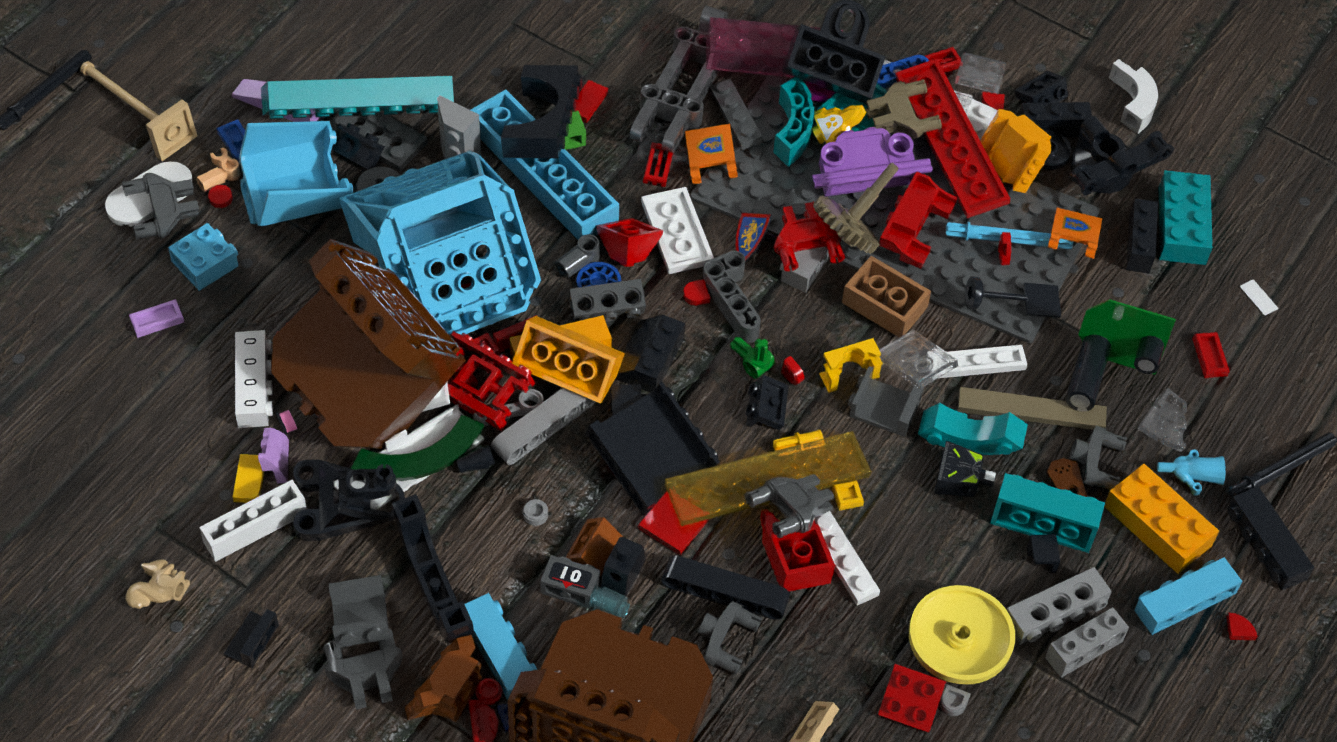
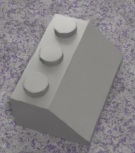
M439 96L437 98L439 133L444 159L469 150L481 156L479 114Z

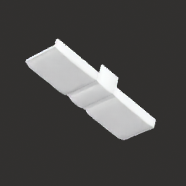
M457 404L413 430L409 435H407L406 429L395 434L385 442V449L378 453L390 455L407 454L433 445L448 434L460 416L463 415L459 410V405ZM481 434L468 451L484 441ZM428 476L407 481L396 480V483L405 492ZM335 480L333 481V486L339 493V481ZM354 481L351 485L359 489L364 487L365 483ZM393 491L388 496L370 500V509L377 510L398 495Z

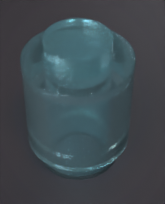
M596 587L591 596L589 606L594 607V610L598 609L624 618L628 613L630 603L627 602L628 597L607 587Z

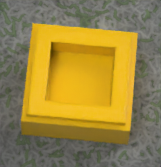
M857 480L833 485L832 491L839 511L863 506L864 500Z

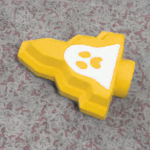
M853 105L843 110L837 107L829 110L821 108L814 111L817 125L812 127V130L820 144L836 142L837 137L842 132L851 130L852 127L861 122L866 115L864 106Z

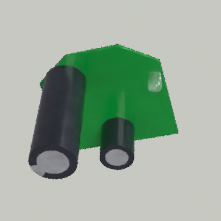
M1110 299L1087 309L1078 334L1082 340V345L1066 394V403L1077 411H1089L1094 408L1107 361L1137 369L1144 374L1155 375L1176 319Z

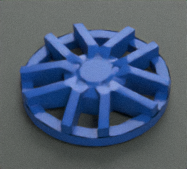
M605 262L589 263L577 275L578 288L589 284L587 286L621 282L619 271L614 266ZM595 267H603V268H602L601 271H598ZM591 269L593 273L590 274L587 270ZM608 269L611 270L608 275L605 274Z

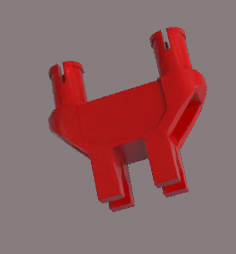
M814 202L805 203V219L796 220L792 206L783 207L782 209L784 227L776 239L774 250L781 256L783 268L786 272H790L789 266H791L792 271L799 267L794 254L797 251L827 247L831 263H836L835 257H837L838 263L845 259L840 245L842 239L835 230L830 228L829 224L823 221V218L818 216L813 207Z

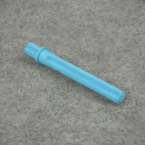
M948 222L945 230L947 236L965 238L966 241L970 238L999 242L1002 232H1011V243L1048 247L1051 233L970 225V222H967V224ZM1060 238L1057 248L1072 249L1074 241Z

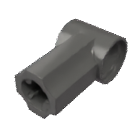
M590 234L581 236L578 240V245L555 261V266L563 277L569 278L587 264L599 261L600 252L597 237Z

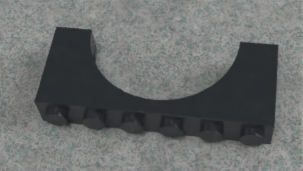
M524 65L521 74L523 96L544 99L554 104L555 108L537 120L517 125H505L501 135L503 158H559L561 149L565 148V137H568L569 134L568 124H572V112L576 110L579 88H582L583 85L582 74H579L578 66Z

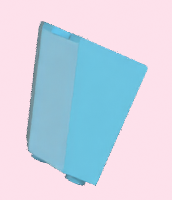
M330 121L247 124L239 154L244 175L243 179L240 180V187L251 224L266 226L342 208L339 198L353 193V185L349 183L347 178H342L341 181L338 180L337 165L333 163L330 155L333 144H336V132L332 130Z

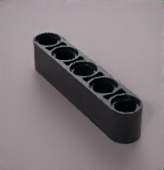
M676 555L669 557L661 579L662 584L667 588L726 606L734 601L743 605L742 608L751 613L773 620L783 618L790 597V592L784 587Z

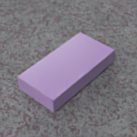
M176 299L129 314L137 338L184 323V318Z

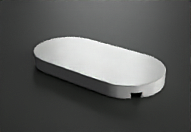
M163 162L132 180L143 178L145 173H154L171 182L192 179V174L181 163ZM120 186L111 192L106 199L105 208L107 215L116 225L123 226L122 224L132 227L133 225L142 224L155 216L150 196L146 192L125 197L123 186ZM185 197L177 198V202L181 201Z

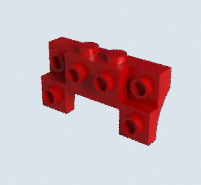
M916 171L904 195L898 196L895 203L896 210L894 212L890 211L887 217V226L880 237L879 246L900 254V261L921 269L930 253L931 246L917 240L918 234L930 212L948 219L958 197L941 189L930 176Z

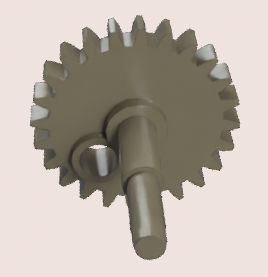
M891 162L873 185L864 191L850 210L823 195L816 200L813 207L818 216L823 218V221L829 224L830 228L835 230L845 243L852 247L857 246L859 250L871 254L880 244L878 238L860 219L880 196L879 193L899 168Z

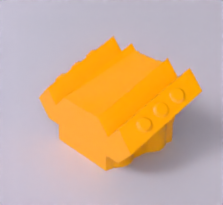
M998 109L980 139L1002 182L1013 184V191L1021 193L1027 192L1051 153V136L1026 115L1017 117L1013 112Z

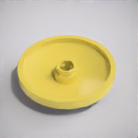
M954 585L939 588L926 595L918 603L909 625V641L917 660L934 676L956 684H976L993 678L1007 665L1015 645V629L1009 613L996 598L974 587Z

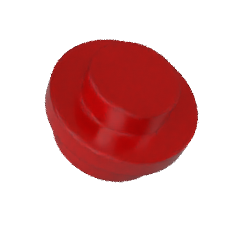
M491 678L482 680L476 686V698L485 705L497 703L502 697L500 683Z

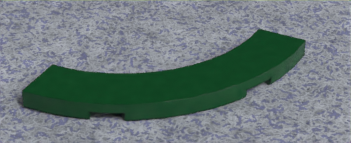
M461 415L451 431L438 442L422 450L407 454H380L361 448L351 469H377L381 464H383V468H386V464L392 467L396 480L399 481L414 480L432 475L450 466L456 459L467 452L478 439L484 424Z

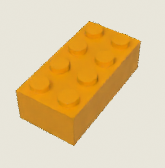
M1145 464L1141 465L1111 489L1104 505L1109 512L1177 574L1181 573L1212 547L1219 533V530Z

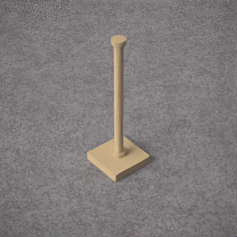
M87 61L82 64L81 72L84 75L91 76L151 120L146 124L155 155L159 160L164 161L197 137L188 103L184 100H180L158 115L95 69L91 62Z

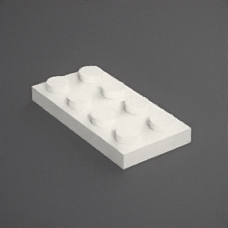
M686 187L641 197V203L649 224L663 230V235L657 242L668 274L704 267L707 261L714 259Z

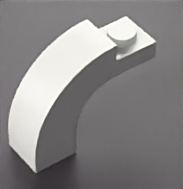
M1118 59L1112 65L1109 79L1126 90L1133 98V101L1125 106L1120 122L1139 134L1152 119L1158 100L1157 86L1151 75L1144 68L1141 67L1135 71Z

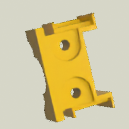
M873 338L823 354L827 363L823 364L825 371L819 373L828 393L837 391L839 375L842 373L843 364L846 362L858 363L862 368H866V370L871 366L873 367L872 379L880 377L881 365L883 363L879 357L881 352Z

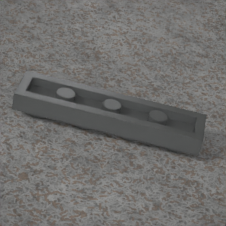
M731 79L711 85L710 92L726 122L730 124L731 131L741 149L744 150L763 143V136Z

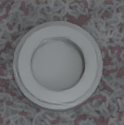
M538 499L528 501L523 507L525 522L532 526H539L545 523L548 518L546 503Z

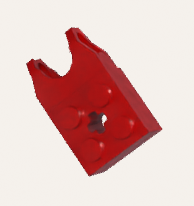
M768 509L761 510L762 543L779 586L784 587L788 591L831 584L835 564L819 524L816 525L814 520L809 531L805 533L794 532L778 538L773 532L772 524L780 520Z

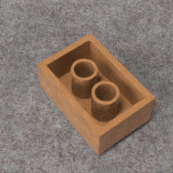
M870 256L845 285L842 303L902 339L928 308L931 291L875 257Z

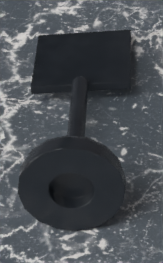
M971 276L967 281L965 288V305L967 309L976 310L979 308L983 297L1025 301L1026 315L1061 318L1057 285L1024 282V295L984 291L983 282L979 277Z

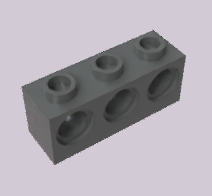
M641 279L572 288L569 290L568 297L573 322L602 315L606 322H610L622 316L636 318L645 312L646 303ZM632 296L636 298L637 302L630 304L625 298ZM603 300H610L614 305L612 307H605L601 302ZM586 303L590 309L583 311L577 305Z

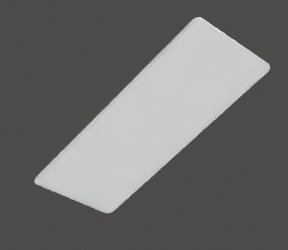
M1255 280L1240 285L1241 289L1264 315L1278 309Z

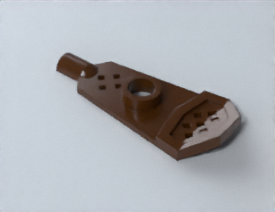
M1065 458L1052 461L1046 474L1054 486L1061 490L1073 489L1076 491V494L1087 497L1078 463Z

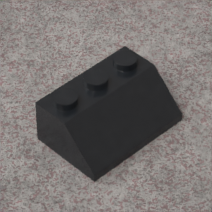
M665 315L640 320L623 351L625 355L615 380L629 385L641 384V389L650 393L655 391L658 384L666 376L684 341L685 323Z

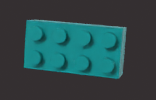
M1164 170L1158 187L1159 260L1206 265L1212 251L1211 176Z
M1005 473L990 524L1026 535L1056 534L1059 545L1089 553L1100 525L1105 502L1098 501L1093 497L1081 496L1066 489L1054 488L1043 482L1027 480L1019 475Z

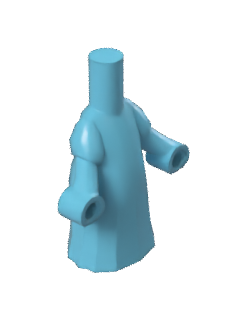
M1191 450L1187 456H1179L1173 463L1158 462L1157 472L1174 473L1180 481L1186 482L1193 495L1198 496L1201 493L1202 486L1193 480L1223 485L1226 474L1225 460L1223 456L1199 457L1197 450Z

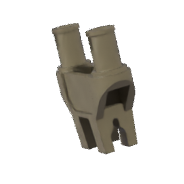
M924 79L907 84L902 81L895 82L884 96L866 102L868 107L866 114L868 119L873 118L875 125L873 127L876 129L883 128L889 133L894 134L905 133L911 139L919 138L924 132L942 128L939 115L919 120L908 98L927 93Z

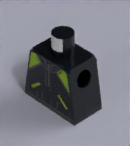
M946 441L934 493L973 497L976 494L978 484L993 487L996 472L982 469L984 459L982 454Z

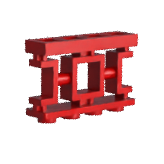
M453 331L450 336L460 347L456 355L458 356L461 353L465 356L466 354L463 349L473 355L465 365L462 364L456 372L459 374L453 380L456 387L447 383L450 402L455 405L458 404L460 408L472 415L475 413L481 418L486 417L485 421L488 424L502 431L507 425L505 418L512 414L504 404L516 388L527 393L529 390L528 386H534L535 382L531 377L532 372L523 365L517 367L512 364L513 362L503 354L499 356L494 354L493 350L487 345L474 343V340L465 333L460 335ZM477 367L490 373V376L479 391L466 384ZM501 370L511 375L504 386L498 384L504 376ZM491 392L497 395L491 403L495 410L484 404Z

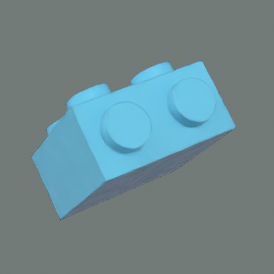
M208 223L168 247L171 262L199 291L238 267V251L234 245L228 244L224 240L222 233L218 229L214 230Z

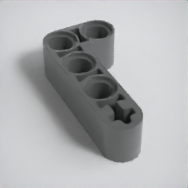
M731 251L707 261L703 269V279L709 295L737 336L746 343H752L759 337L761 319L736 283L744 277L745 256L739 251Z

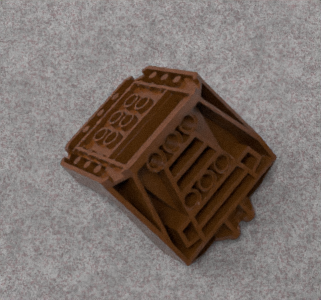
M330 239L309 260L313 273L320 282L319 287L321 290L273 337L271 373L287 391L297 392L300 395L302 406L299 409L305 416H312L314 413L318 416L316 419L320 424L318 428L334 446L385 449V442L395 434L405 429L407 430L466 360L461 353L458 356L456 355L460 350L459 345L391 269L387 268L385 270L380 266L377 267L375 264L378 262V259L370 252Z
M596 609L562 622L541 669L520 673L508 698L509 742H693L710 703L713 675L696 644L672 636L668 646H666L662 642L651 640L653 628L643 625L639 634L627 632L621 629L622 618Z

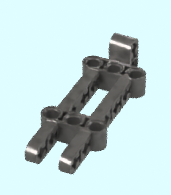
M706 5L700 17L699 31L688 27H679L675 30L673 41L674 53L657 83L646 84L641 89L640 112L631 127L630 139L642 142L657 117L671 122L664 135L662 149L673 153L687 128H697L701 125L704 107L702 101L719 70H729L734 64L736 47L731 41L724 39L728 16L726 11ZM688 60L704 64L687 95L672 90Z

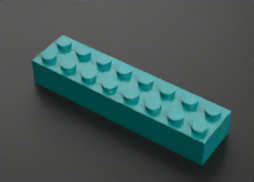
M452 76L267 81L261 87L263 115H269V119H282L283 116L291 114L293 118H306L310 114H315L316 117L322 118L329 117L330 114L338 113L339 117L353 116L352 114L361 112V116H372L380 111H384V115H396L401 111H406L407 114H419L420 111L425 110L435 114L438 113L437 98L439 96L454 102Z

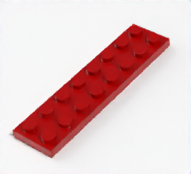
M938 59L896 72L897 82L902 81L907 84L922 79L925 80L927 93L908 98L919 120L939 115V119H941V129L924 132V135L955 196L958 197L957 200L966 218L1010 204L1011 198Z

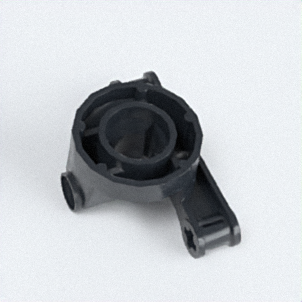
M1092 116L1086 119L1080 126L1081 131L1070 161L1071 173L1069 178L1072 182H1076L1079 185L1083 195H1089L1093 192L1107 194L1118 192L1129 185L1134 173L1167 159L1173 153L1174 147L1162 138L1163 134L1160 131H1155L1139 145L1130 149L1123 143L1122 139L1110 134L1096 116Z

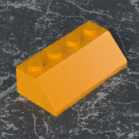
M535 316L526 321L512 364L517 367L523 365L532 372V375L602 403L617 377L625 353Z

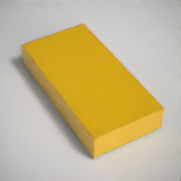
M240 454L233 492L234 502L247 503L261 495L264 471H262L258 455Z

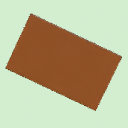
M604 517L587 519L566 558L572 562L594 566L600 570L601 577L608 557L618 539L623 536Z

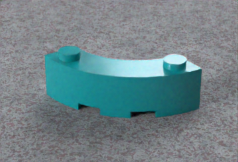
M796 77L780 87L779 105L784 109L788 117V123L775 135L773 153L787 166L793 164L806 150L811 138L814 119L812 95L804 81Z
M938 403L923 411L918 435L932 445L945 447L946 441H949L982 455H1008L1011 452L1023 449L1028 424L1011 412L997 416H984L983 420L968 419L967 414Z

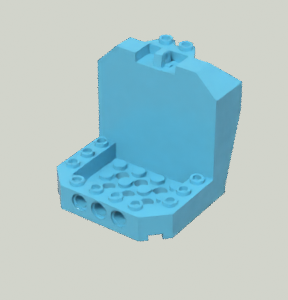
M469 150L420 169H409L405 174L398 177L389 176L379 184L339 198L353 242L373 254L378 259L379 266L382 269H391L449 335L453 331L460 335L462 333L467 334L527 310L530 304L529 299L534 288L537 289L541 278L514 189L510 188L479 154ZM480 245L487 247V253L483 257H477L476 249ZM463 253L465 257L463 264L455 266L453 262L455 255ZM435 262H441L442 270L438 274L431 273V266ZM492 267L494 270L493 277L485 280L483 278L484 270ZM465 276H470L472 279V283L468 288L461 287V280ZM447 284L449 286V293L445 297H440L438 289L440 286Z

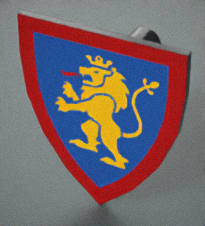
M741 214L736 233L735 247L736 251L741 252L745 256V263L753 254H759L763 240L769 243L774 242L775 235L767 231L772 218L771 214Z

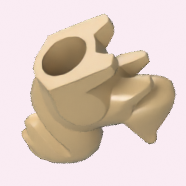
M161 559L150 563H143L141 566L145 570V574L151 577L149 583H134L128 588L126 593L127 604L132 608L141 609L142 607L149 606L150 602L180 601L189 587L190 581L184 580L186 574L184 571H180L177 574L174 564L168 565L166 560Z

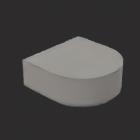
M946 684L940 699V708L947 715L958 716L965 711L971 693Z

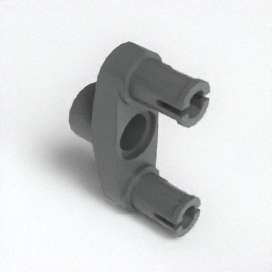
M1096 425L1087 442L1079 439L1074 441L1069 459L1081 463L1080 473L1084 485L1111 490L1119 484L1120 477L1099 471L1097 467L1101 446L1123 452L1127 437L1106 431V428Z
M732 601L720 618L707 613L697 634L709 640L704 655L705 662L713 667L717 665L736 675L743 659L723 651L720 646L731 623H738L756 633L763 617L742 608L743 605Z

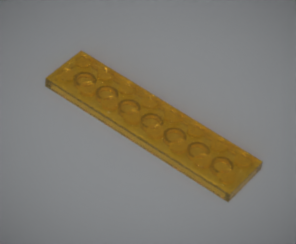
M851 431L665 479V487L680 525L684 526L751 508L750 504H747L745 500V493L762 487L767 480L772 478L800 479L815 474L820 479V484L815 487L818 490L833 487L836 484L868 478L871 475V470L854 432ZM767 501V502L761 503V504H759V505H756L755 507L761 506V505H764V504H768V503H772V502Z

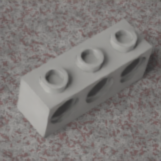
M1112 607L1050 643L1045 658L1060 678L1122 643L1129 626Z

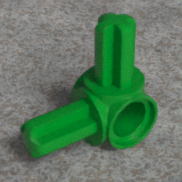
M740 337L734 338L730 344L731 349L743 358V367L747 374L754 379L759 378L775 365V358L768 350V341L766 339L761 340L758 338L755 341L754 348Z

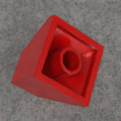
M633 218L600 224L596 227L610 258L626 267L645 261L663 235V230Z

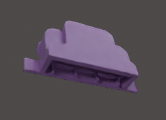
M869 127L863 131H844L837 137L836 142L825 144L821 149L819 159L821 174L812 175L815 189L823 188L826 197L865 191L873 185L891 162L897 165L899 169L884 188L909 185L916 171L922 174L932 172L930 158L914 159L912 151L914 146L913 140L907 134L895 133L890 137L889 132L883 128Z

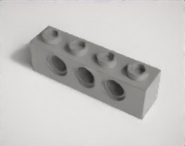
M1093 567L1007 608V612L1014 624L1015 639L1019 645L1027 641L1032 643L1048 631H1058L1065 623L1071 620L1073 622L1079 621L1086 613L1092 610L1095 612L1100 611L1107 606L1112 591L1096 568ZM1054 606H1060L1063 610H1059ZM1032 616H1037L1041 620H1036Z

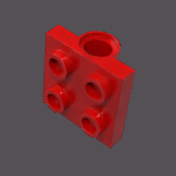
M895 664L878 715L930 732L946 681Z

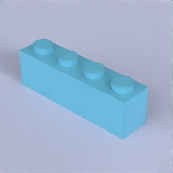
M1225 557L1217 561L1210 560L1195 572L1194 570H1189L1180 579L1174 582L1169 580L1162 584L1159 589L1153 592L1148 590L1141 594L1134 611L1151 635L1235 595L1242 580Z
M487 593L466 603L465 606L473 622V640L496 681L500 683L502 691L508 700L520 673L537 670L534 663L529 664L522 642L517 643L514 638L515 631L510 621L505 622L503 619L501 605L497 600L493 601L490 594Z

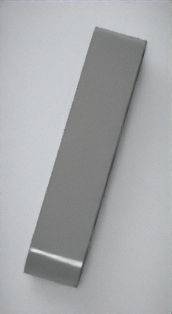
M562 388L496 436L491 443V449L508 465H512L593 406L596 401Z

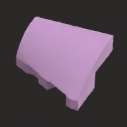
M264 428L263 440L261 441L262 453L258 455L262 471L273 470L277 484L288 482L289 439L279 430Z

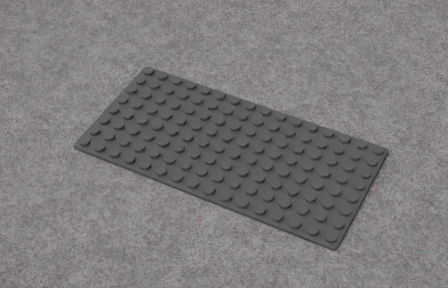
M768 75L747 107L763 136V143L742 150L732 133L738 177L729 178L727 164L708 167L701 178L702 182L697 184L691 193V200L739 221L742 213L771 214L772 218L767 231L778 237L784 227L782 215H784L783 207L792 206L796 220L805 219V203H815L820 196H825L823 188L815 189L812 175L821 174L819 168L820 153L822 147L827 143L820 144L812 130L806 150L790 166H787L773 153L775 135L788 123V117L784 109L779 105L780 87L787 80L774 75ZM812 100L814 111H817L825 102ZM815 118L813 119L812 127L817 125ZM921 135L919 138L912 139L914 159L930 158L932 172L923 174L930 176L941 189L955 196L926 137ZM1035 181L1031 183L1026 193L1013 191V184L1002 182L1011 198L1010 204L970 218H966L958 200L948 219L930 212L916 238L920 242L931 246L930 253L921 269L900 261V254L878 246L870 254L859 250L857 246L852 247L843 240H841L840 245L845 259L839 263L858 271L869 257L873 256L931 291L930 302L1024 342L1032 343L1046 317L1026 315V306L1023 300L983 297L979 308L976 310L967 309L965 305V288L968 279L971 276L979 277L983 282L984 291L1024 295V282L1057 285L1059 291L1083 244L1074 242L1072 249L1057 248L1056 250L1043 246L1011 243L1010 265H1001L998 252L999 242L970 238L966 241L965 238L947 236L945 233L947 223L967 224V222H970V225L1051 233L1057 208L1098 217L1100 209ZM909 185L883 188L879 193L880 196L861 217L862 223L869 227V230L874 233L879 242L887 226L886 220L890 211L894 212L896 210L895 203L898 196H903ZM864 191L827 197L850 210Z

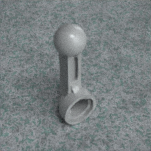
M529 389L527 393L521 392L518 402L505 405L512 413L505 419L525 416L526 413L528 414L543 403V395L535 389ZM534 401L537 404L534 406H529L525 404V402ZM474 413L473 419L475 421L483 423L484 427L490 425L485 421L486 417L481 418Z

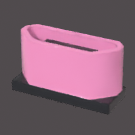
M289 410L281 413L276 412V417L285 435L297 429Z

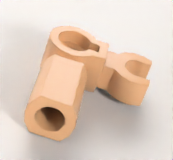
M221 148L222 156H215L214 153L210 154L212 163L218 167L197 177V183L204 193L216 185L225 183V180L235 181L241 176L239 162L228 156V151L225 148Z

